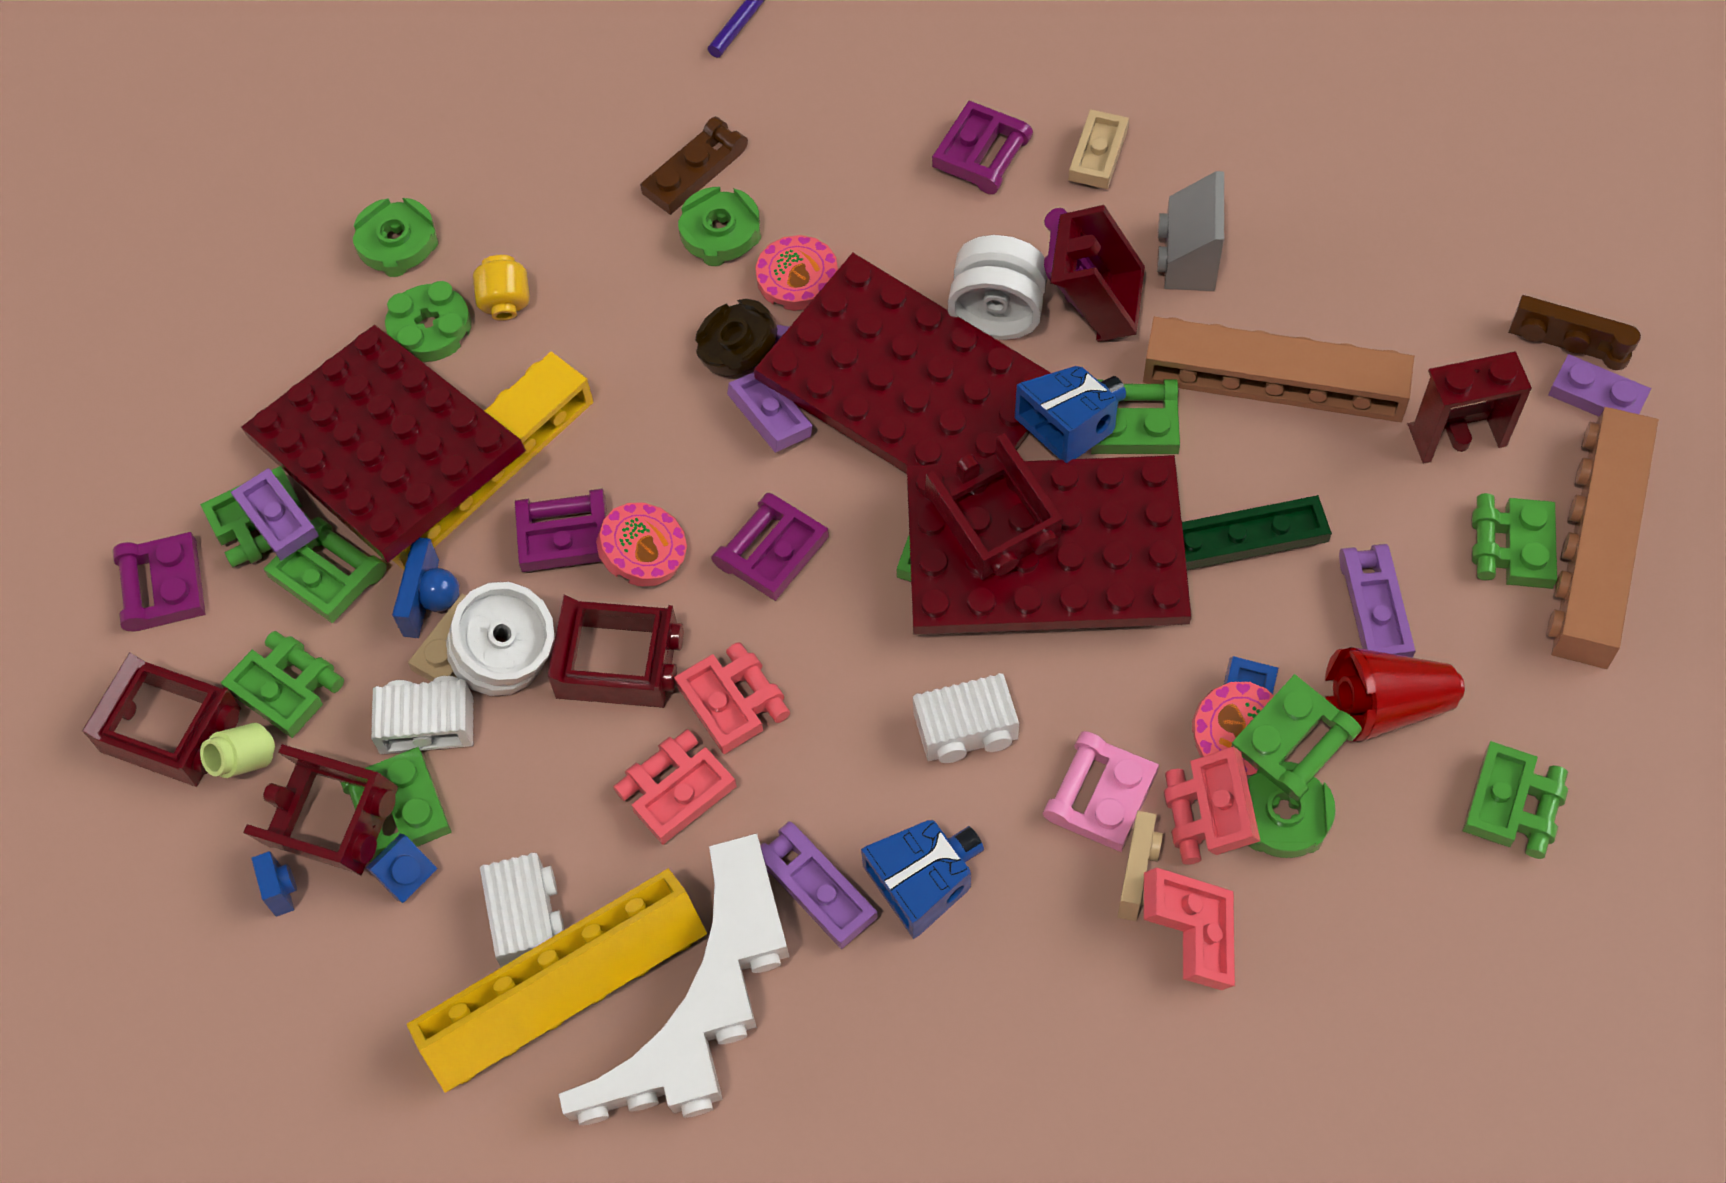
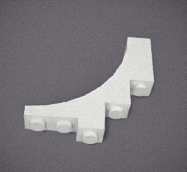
M757 834L709 846L715 883L713 923L703 961L686 997L662 1030L633 1057L598 1079L559 1094L563 1115L570 1121L578 1119L581 1126L598 1123L609 1118V1110L627 1105L630 1112L648 1109L659 1104L657 1097L666 1095L667 1104L673 1113L682 1111L684 1118L710 1112L713 1110V1102L723 1100L708 1041L717 1039L718 1044L733 1043L746 1038V1030L757 1028L742 970L751 968L753 973L766 972L781 965L780 959L790 957Z

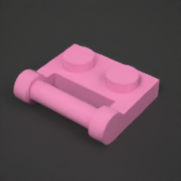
M1084 731L1080 733L1074 745L1077 752L1055 799H1049L1043 811V816L1060 827L1122 852L1134 826L1137 810L1140 811L1157 775L1159 764L1110 745L1098 735ZM1093 760L1105 764L1106 767L1084 814L1075 811L1072 805Z

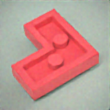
M1157 867L1144 872V920L1183 931V980L1218 990L1235 986L1233 891Z

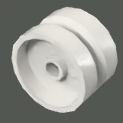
M982 236L965 243L957 253L954 281L951 284L948 299V313L950 316H959L997 340L1016 339L1033 332L1040 323L1043 294L1045 293L1047 282L1044 268L1045 257L1030 243L1009 236Z
M511 582L487 583L470 591L457 605L446 640L447 660L456 677L466 680L471 690L489 696L511 695L528 687L542 671L554 640L553 618L544 601L530 589ZM496 636H499L504 638L506 641L499 642L495 638Z

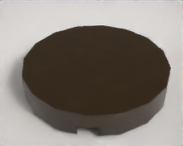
M747 298L737 300L739 304H734L730 307L726 303L717 307L702 322L695 339L698 343L696 353L704 366L712 373L729 376L748 371L757 366L774 346L778 330L776 322L768 308L759 301Z

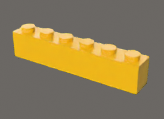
M551 351L542 360L533 363L527 369L525 375L514 385L500 392L495 401L484 411L521 439L526 451L420 538H429L435 548L594 402L588 379ZM411 545L392 559L403 570L405 569Z
M667 868L406 1025L420 1054L446 1093L459 1084L468 1082L477 1073L502 1058L514 1054L520 1047L548 1030L557 1028L565 1020L591 1004L600 1002L609 993L632 979L643 976L652 967L675 953L687 949L693 942L707 935V932L686 890L670 869Z

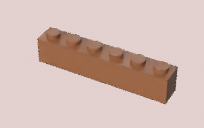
M1154 316L1143 383L1163 384L1164 379H1177L1178 388L1402 423L1410 400L1415 355L1402 354L1394 350L1382 351L1356 347L1349 343L1335 344L1315 341L1307 337L1295 338L1269 334L1262 330L1248 331L1228 328L1221 324L1208 325L1183 321L1174 317L1161 318Z
M1604 406L1597 423H1588L1582 447L1589 449L1588 459L1582 458L1576 476V484L1583 485L1581 495H1575L1569 513V521L1576 522L1574 533L1569 532L1567 534L1562 550V559L1569 560L1567 571L1562 570L1559 574L1554 594L1555 597L1561 598L1560 610L1554 609L1547 630V636L1554 638L1552 656L1608 669L1620 649L1659 421L1657 418Z

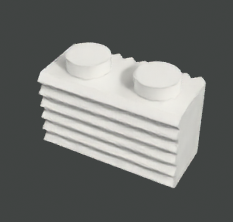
M998 673L996 676L990 675L977 681L971 680L968 683L953 684L951 687H943L940 690L934 689L932 692L926 691L923 694L917 693L913 696V713L928 762L939 759L941 763H953L964 758L967 752L985 748L988 752L1001 751L1009 747L1013 740L1018 739L1019 721L1004 674Z
M440 676L430 683L422 682L416 684L406 680H395L389 682L384 687H374L371 739L380 754L406 752L416 747H419L421 751L473 746L474 700L466 680L453 676Z
M530 853L528 856L521 855L519 858L512 857L509 860H502L499 863L493 862L490 865L483 864L480 867L495 958L501 967L565 930L560 910L552 912L549 896L557 894L552 867H543L537 853Z

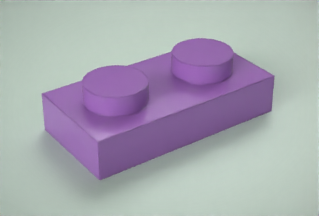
M1568 354L1548 395L1600 417L1604 406L1639 414L1652 388Z
M754 372L729 383L727 395L775 453L811 437L813 425L794 402L756 380Z
M269 468L231 491L235 501L280 561L319 536L314 526Z

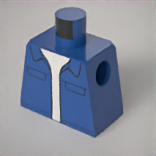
M1073 366L1017 384L1015 419L1060 460L1068 463L1112 434L1116 424L1118 402L1125 399L1126 390L1122 381L1116 376L1099 382L1083 367Z
M927 820L867 845L861 849L863 868L911 937L915 939L971 888V871L965 862L984 851V846L979 836L970 826L947 838L934 820Z

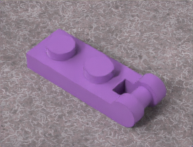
M1387 544L1372 545L1371 550L1357 551L1356 547L1341 548L1339 553L1340 568L1342 574L1345 575L1362 649L1413 657L1416 651L1389 546ZM1373 568L1375 572L1363 574L1362 569Z
M789 821L778 830L779 836L769 845L766 843L760 845L767 872L783 886L842 950L878 918L877 911L815 845ZM791 850L796 852L799 856L786 865L782 858Z

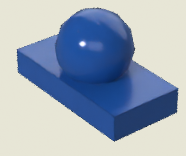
M419 537L411 544L392 613L403 637L419 638L426 609L433 612L446 611L459 598L460 584L450 571L438 568L439 558L429 538Z

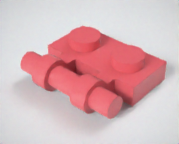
M740 642L731 645L727 649L726 653L732 661L728 665L722 667L714 654L674 677L677 688L723 754L728 753L763 731L762 723L757 714L768 712L775 723L784 721L790 715L789 709L783 702L784 695L776 684L769 683L761 672V662L754 653H748ZM739 681H746L754 693L744 698L735 684Z
M688 729L675 739L668 737L658 745L659 751L641 765L638 763L633 764L625 771L626 777L613 786L615 792L623 801L627 800L637 791L643 794L641 798L631 805L633 812L662 845L737 787L733 776L706 747L692 758L686 754L698 744L697 739ZM670 765L676 767V770L657 784L653 780Z
M1233 746L1190 761L1194 779L1186 781L1183 769H1171L1165 773L1168 788L1164 790L1166 806L1172 808L1175 828L1171 833L1174 846L1180 849L1183 864L1191 865L1201 861L1199 844L1205 839L1208 851L1215 855L1260 842L1242 752ZM1198 799L1202 819L1194 821L1191 805Z

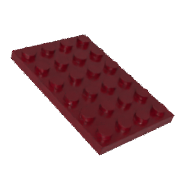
M853 252L754 369V378L793 401L799 407L906 474L907 465L957 464L967 454H973L977 462H980L995 454L997 437L1003 433L1007 435L1017 450L1030 433L1015 419L1017 384L1051 374L1048 370L959 316H950L948 310Z
M375 324L358 335L355 340L333 357L327 359L320 367L299 383L293 385L286 393L241 426L246 436L276 464L282 466L285 472L387 563L526 451L521 439Z
M1175 455L1072 459L1067 463L1064 460L1024 461L1063 517L1060 538L1057 544L1047 552L1036 555L1033 552L1020 559L1018 565L1010 572L1001 576H996L994 573L983 580L980 579L979 572L934 504L925 497L926 474L934 470L940 480L944 481L956 475L957 464L907 465L913 635L1190 624L1192 616ZM1004 475L954 500L987 551L1037 525Z

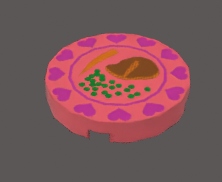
M803 235L783 237L770 243L759 255L755 266L758 289L764 298L773 305L776 302L783 305L784 309L792 311L804 310L838 270L836 256L829 246L816 238Z
M626 503L614 508L603 520L596 540L599 558L607 570L616 577L621 575L623 578L629 579L628 583L636 586H657L670 580L682 565L687 549L684 531L676 519L662 508L647 503Z
M1229 682L1211 690L1198 703L1192 719V733L1194 732L1195 746L1199 755L1204 757L1230 748L1236 737L1267 705L1274 695L1266 688L1251 682ZM1243 758L1246 775L1256 774L1257 769Z

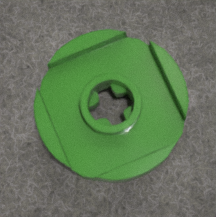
M720 187L705 188L690 196L681 208L682 215L678 219L681 241L691 254L702 258L704 263L709 266H720L725 261L744 255L753 246L758 244L761 239L758 207L754 200L741 190L733 188L734 193L721 192ZM714 220H718L721 223L728 221L723 228H713L712 225Z
M389 198L378 200L367 206L357 216L354 223L356 231L353 237V244L358 256L367 266L378 271H384L389 277L403 275L407 269L425 260L438 245L435 225L430 212L423 204L410 198H402L404 203H391ZM393 231L397 234L403 231L402 235L398 238L388 239L387 234Z
M437 281L432 284L410 288L403 293L393 295L387 303L388 312L385 317L387 334L422 362L437 361L452 355L461 347L460 340L465 336L466 331L468 335L470 333L472 323L466 302L445 281ZM426 318H436L433 320V326L425 328V325L420 323Z
M1286 761L1281 764V766L1291 772L1298 765V763ZM1257 770V773L1248 779V785L1260 842L1250 844L1249 847L1255 851L1265 852L1280 858L1300 857L1319 850L1330 832L1335 819V801L1330 788L1325 782L1322 785L1317 778L1313 777L1306 784L1309 790L1297 801ZM1280 800H1287L1289 807L1297 809L1299 814L1292 815L1290 819H1283L1280 815L1275 814L1273 808L1278 807Z

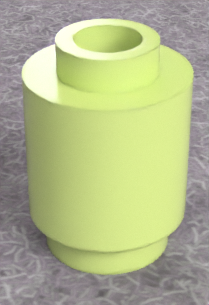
M259 723L238 726L215 732L209 739L205 740L200 749L201 762L210 775L230 778L267 767L272 761L275 743L272 735Z

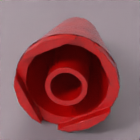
M1354 647L1337 649L1330 657L1325 674V681H1333V696H1325V699L1340 711H1344L1352 716L1362 727V731L1350 742H1362L1454 710L1465 692L1464 680L1451 664Z

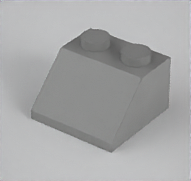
M1215 171L1169 196L1167 213H1159L1158 238L1165 239V247H1158L1157 272H1165L1164 289L1215 291L1224 242L1223 171Z

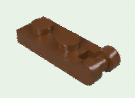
M717 116L712 117L705 124L703 131L640 183L642 194L671 215L690 196L702 189L745 151L748 144L747 137L738 131L731 132L726 122ZM721 143L722 146L718 150L713 148L716 144Z
M1526 295L1521 296L1508 332L1529 341H1539L1566 349L1571 353H1581L1602 359L1604 364L1612 370H1623L1627 367L1632 357V351L1636 349L1641 339L1639 330L1632 325Z

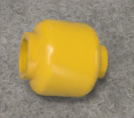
M509 255L489 256L484 258L481 265L473 271L476 306L482 312L492 314L493 319H513L517 316L518 311L528 305L530 296L527 271L523 265L515 262L513 257Z

